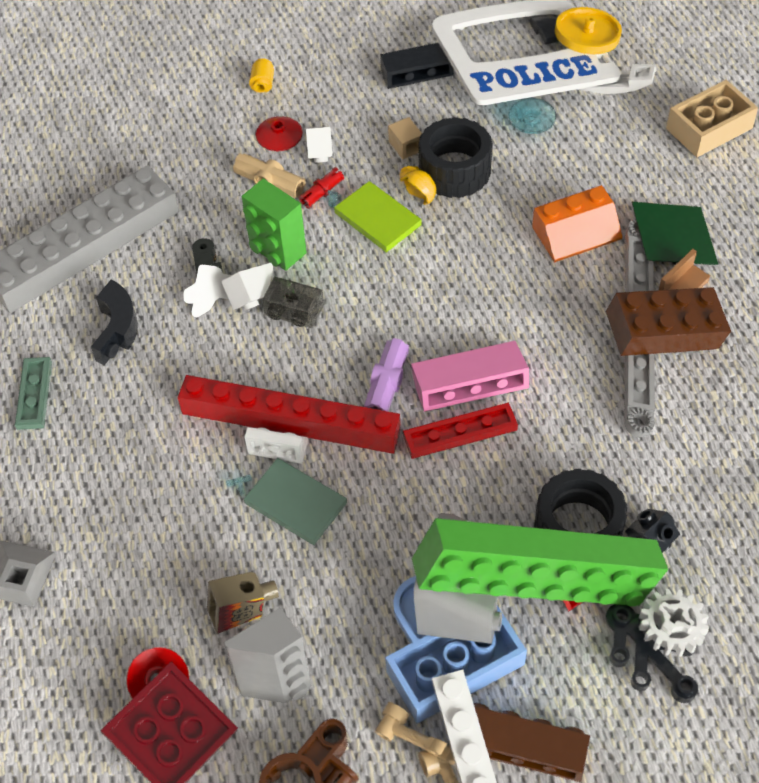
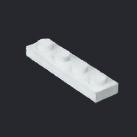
M460 670L432 678V685L460 782L497 783L464 671Z

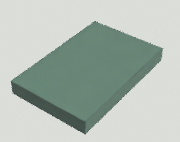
M277 458L245 496L244 503L310 544L315 545L345 507L347 498Z

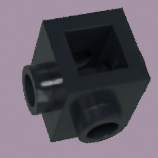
M654 509L642 511L637 516V519L625 530L628 537L657 540L662 553L668 550L672 543L680 536L673 517L667 511Z

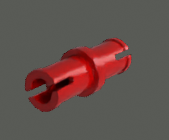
M334 167L323 178L316 179L313 182V186L299 196L301 204L307 203L305 207L309 209L323 196L327 197L330 194V190L345 179L341 171L336 173L338 168Z

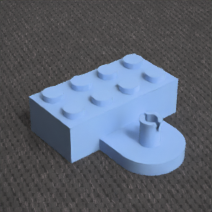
M416 576L399 586L393 602L395 618L410 644L385 657L388 676L418 724L440 712L431 681L432 678L463 670L471 695L524 666L527 650L503 613L500 631H495L492 644L417 634L414 605Z

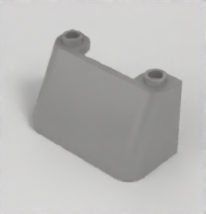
M440 513L438 517L439 519L466 521L454 514ZM416 579L414 585V605L417 634L492 644L495 631H500L502 625V612H497L499 596L421 590Z

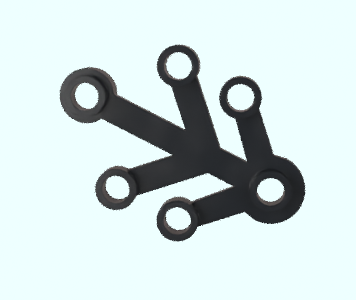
M613 604L610 606L606 613V622L614 631L613 649L609 656L611 664L615 667H624L628 663L630 653L625 647L626 636L628 635L635 642L634 673L630 680L631 686L637 691H645L649 687L651 682V676L647 672L649 658L672 683L671 694L676 701L680 703H690L693 701L698 693L697 682L690 676L682 675L660 651H665L664 647L661 646L659 649L654 650L655 641L653 639L650 641L644 640L645 634L639 629L642 621L639 618L640 614H636L633 608L628 605ZM617 614H624L627 619L621 620L617 617ZM685 649L682 656L688 657L693 655V653ZM621 653L625 659L618 660L614 654ZM638 676L643 677L646 683L640 684L635 678ZM687 683L691 690H684L680 684Z

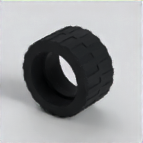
M452 117L436 121L424 129L419 138V169L431 176L436 184L437 195L449 198L470 196L480 191L488 183L491 175L493 144L490 134L483 126L466 118ZM457 152L469 155L472 158L460 162L443 160L439 156Z
M589 469L563 471L550 478L549 482L545 483L542 487L541 494H539L537 500L534 528L568 531L555 520L552 513L565 504L583 503L598 510L607 522V526L604 529L593 534L622 536L627 519L625 496L617 487L618 485L602 473L599 474Z

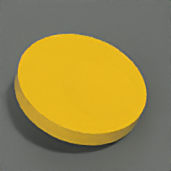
M575 7L565 10L558 16L555 25L557 39L567 48L584 54H602L613 50L619 44L622 34V27L615 17L605 11L590 7Z

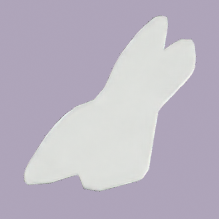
M199 266L196 283L184 290V301L193 303L192 315L194 317H199L209 311L218 298L229 299L221 281L232 275L223 274L222 270L216 266Z

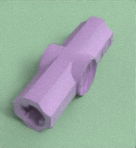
M393 338L386 342L379 364L376 363L374 365L370 381L371 387L364 407L389 411L394 393L399 391L400 387L397 386L401 385L403 367L409 352V345L405 344L402 340Z

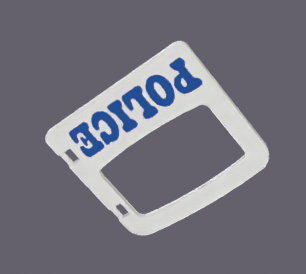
M528 0L474 8L438 16L432 23V32L470 98L478 105H488L614 83L619 81L621 75L619 68L611 61L607 52L602 54H584L571 49L509 60L473 62L454 32L455 29L463 30L467 26L504 19L547 14L559 16L565 10L575 8L567 0ZM598 59H604L606 63L601 64Z

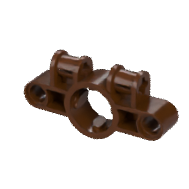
M328 719L322 722L297 753L281 754L269 761L261 772L259 783L275 782L281 777V772L288 769H299L308 780L313 778L315 783H356L359 780L357 774L339 759L348 745L345 725L337 719ZM331 733H337L341 736L340 740L335 743H329L325 741V738Z

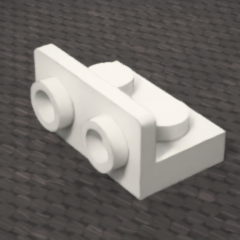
M247 427L244 436L247 451L250 455L303 463L308 446L307 437L297 436L289 432L270 431L266 428L255 429Z

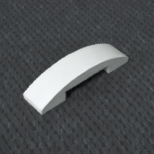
M632 64L631 71H620V79L617 82L580 88L578 90L600 94H618L639 90L652 84L656 64Z

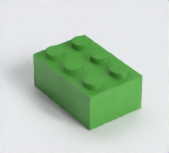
M263 178L241 196L249 246L256 254L261 253L273 266H279L287 271L307 253L301 203Z

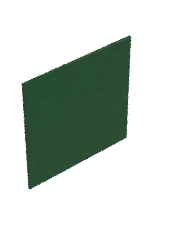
M632 202L648 261L678 263L694 249L697 251L694 264L719 265L701 207Z

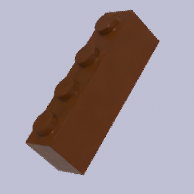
M473 703L489 759L581 782L591 735L584 734L581 729L569 726L564 729L552 726L551 722L537 718L532 721L520 718L519 714L512 711H502L501 713L489 710V707L484 704Z

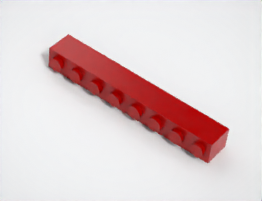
M191 375L185 376L178 394V401L183 415L253 428H266L270 431L281 433L289 432L297 436L395 454L401 432L399 413Z

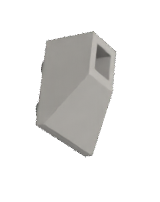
M0 541V600L35 607L56 553Z

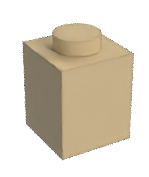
M410 117L388 125L389 143L402 160L419 153V138L422 133Z

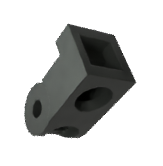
M207 238L195 241L192 245L196 273L198 274L200 265L216 266L222 270L221 262L215 263L217 256L213 241Z

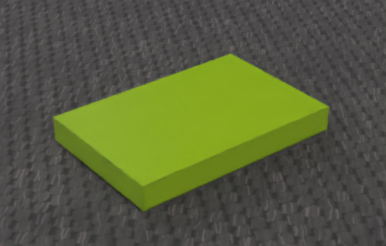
M370 181L334 207L335 214L386 253L422 225L421 218Z

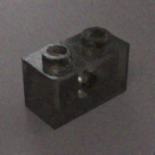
M274 276L262 299L264 314L273 320L281 319L292 322L298 327L306 326L313 328L324 306L323 290Z

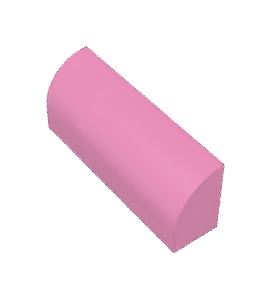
M516 341L411 364L416 391L424 412L529 388V367Z

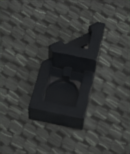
M530 17V25L536 35L540 34L545 45L559 42L555 35L557 19Z

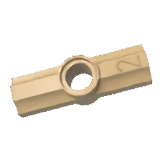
M241 153L235 158L233 165L234 173L253 180L255 184L264 178L293 198H299L303 193L306 185L305 179L285 171L279 162L272 159L264 162Z

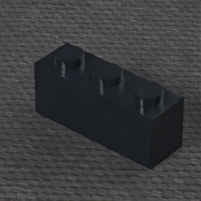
M439 43L380 54L381 73L387 89L454 76V68Z

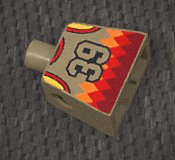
M254 572L208 581L207 611L216 634L263 616L264 602L279 597L277 585L274 580L260 584Z

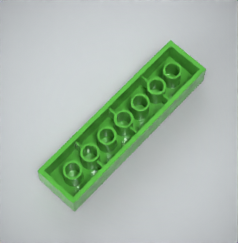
M439 518L434 519L412 557L418 587L421 590L539 598L551 601L565 600L578 603L592 602L604 605L618 604L631 607L640 606L669 570L657 540Z

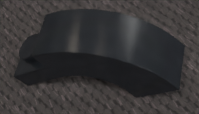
M112 279L96 297L101 313L111 318L106 329L91 346L95 361L102 365H105L110 358L112 359L117 355L119 347L129 350L135 340L138 329L137 317L129 294L120 284Z

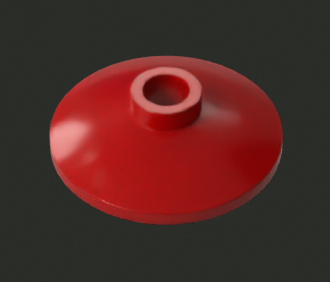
M285 116L269 118L263 121L256 130L257 142L263 148L271 151L291 149L300 142L303 135L301 125L296 120Z
M156 647L145 650L135 657L128 668L126 676L127 689L131 698L133 699L151 682L153 674H159L170 662L189 679L187 665L181 656L170 649Z

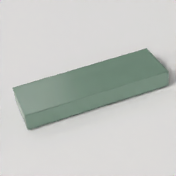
M50 357L23 359L15 419L17 430L44 428L52 365Z

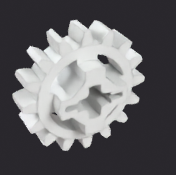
M669 588L665 589L663 596L657 591L654 592L652 600H645L644 609H641L639 618L642 620L639 629L647 631L644 640L650 641L653 639L655 641L653 649L657 650L662 646L665 648V655L669 656L671 650H676L677 655L680 657L683 655L685 648L690 653H693L696 645H702L705 639L704 636L709 630V626L706 625L709 617L708 614L700 613L703 604L698 603L694 605L692 603L694 595L691 594L684 598L680 589L676 595H672Z

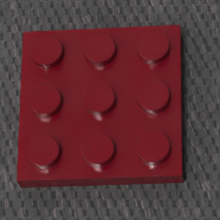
M170 662L100 732L149 783H187L238 731V727Z

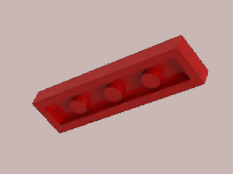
M508 402L403 430V437L410 457L414 459L517 431L518 423Z

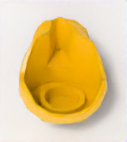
M417 166L403 167L400 171V181H404L409 194L424 199L423 205L430 204L436 194V184L427 172L420 170Z

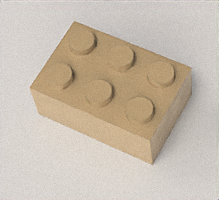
M726 79L671 107L666 129L695 157H699L752 129L758 107Z

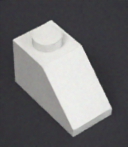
M330 127L306 129L308 158H313L314 163L328 162V157H333Z
M272 263L240 271L221 281L233 310L244 307L245 311L253 309L260 305L259 300L268 296L273 271Z

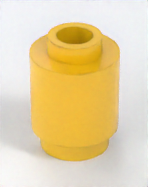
M260 58L253 63L249 80L252 90L259 93L271 90L274 76V67L271 61Z

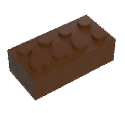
M714 287L618 292L605 311L621 356L719 349L731 332Z

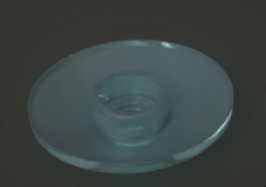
M525 98L511 106L509 121L514 128L521 132L538 134L549 130L554 125L556 111L547 101L538 98Z

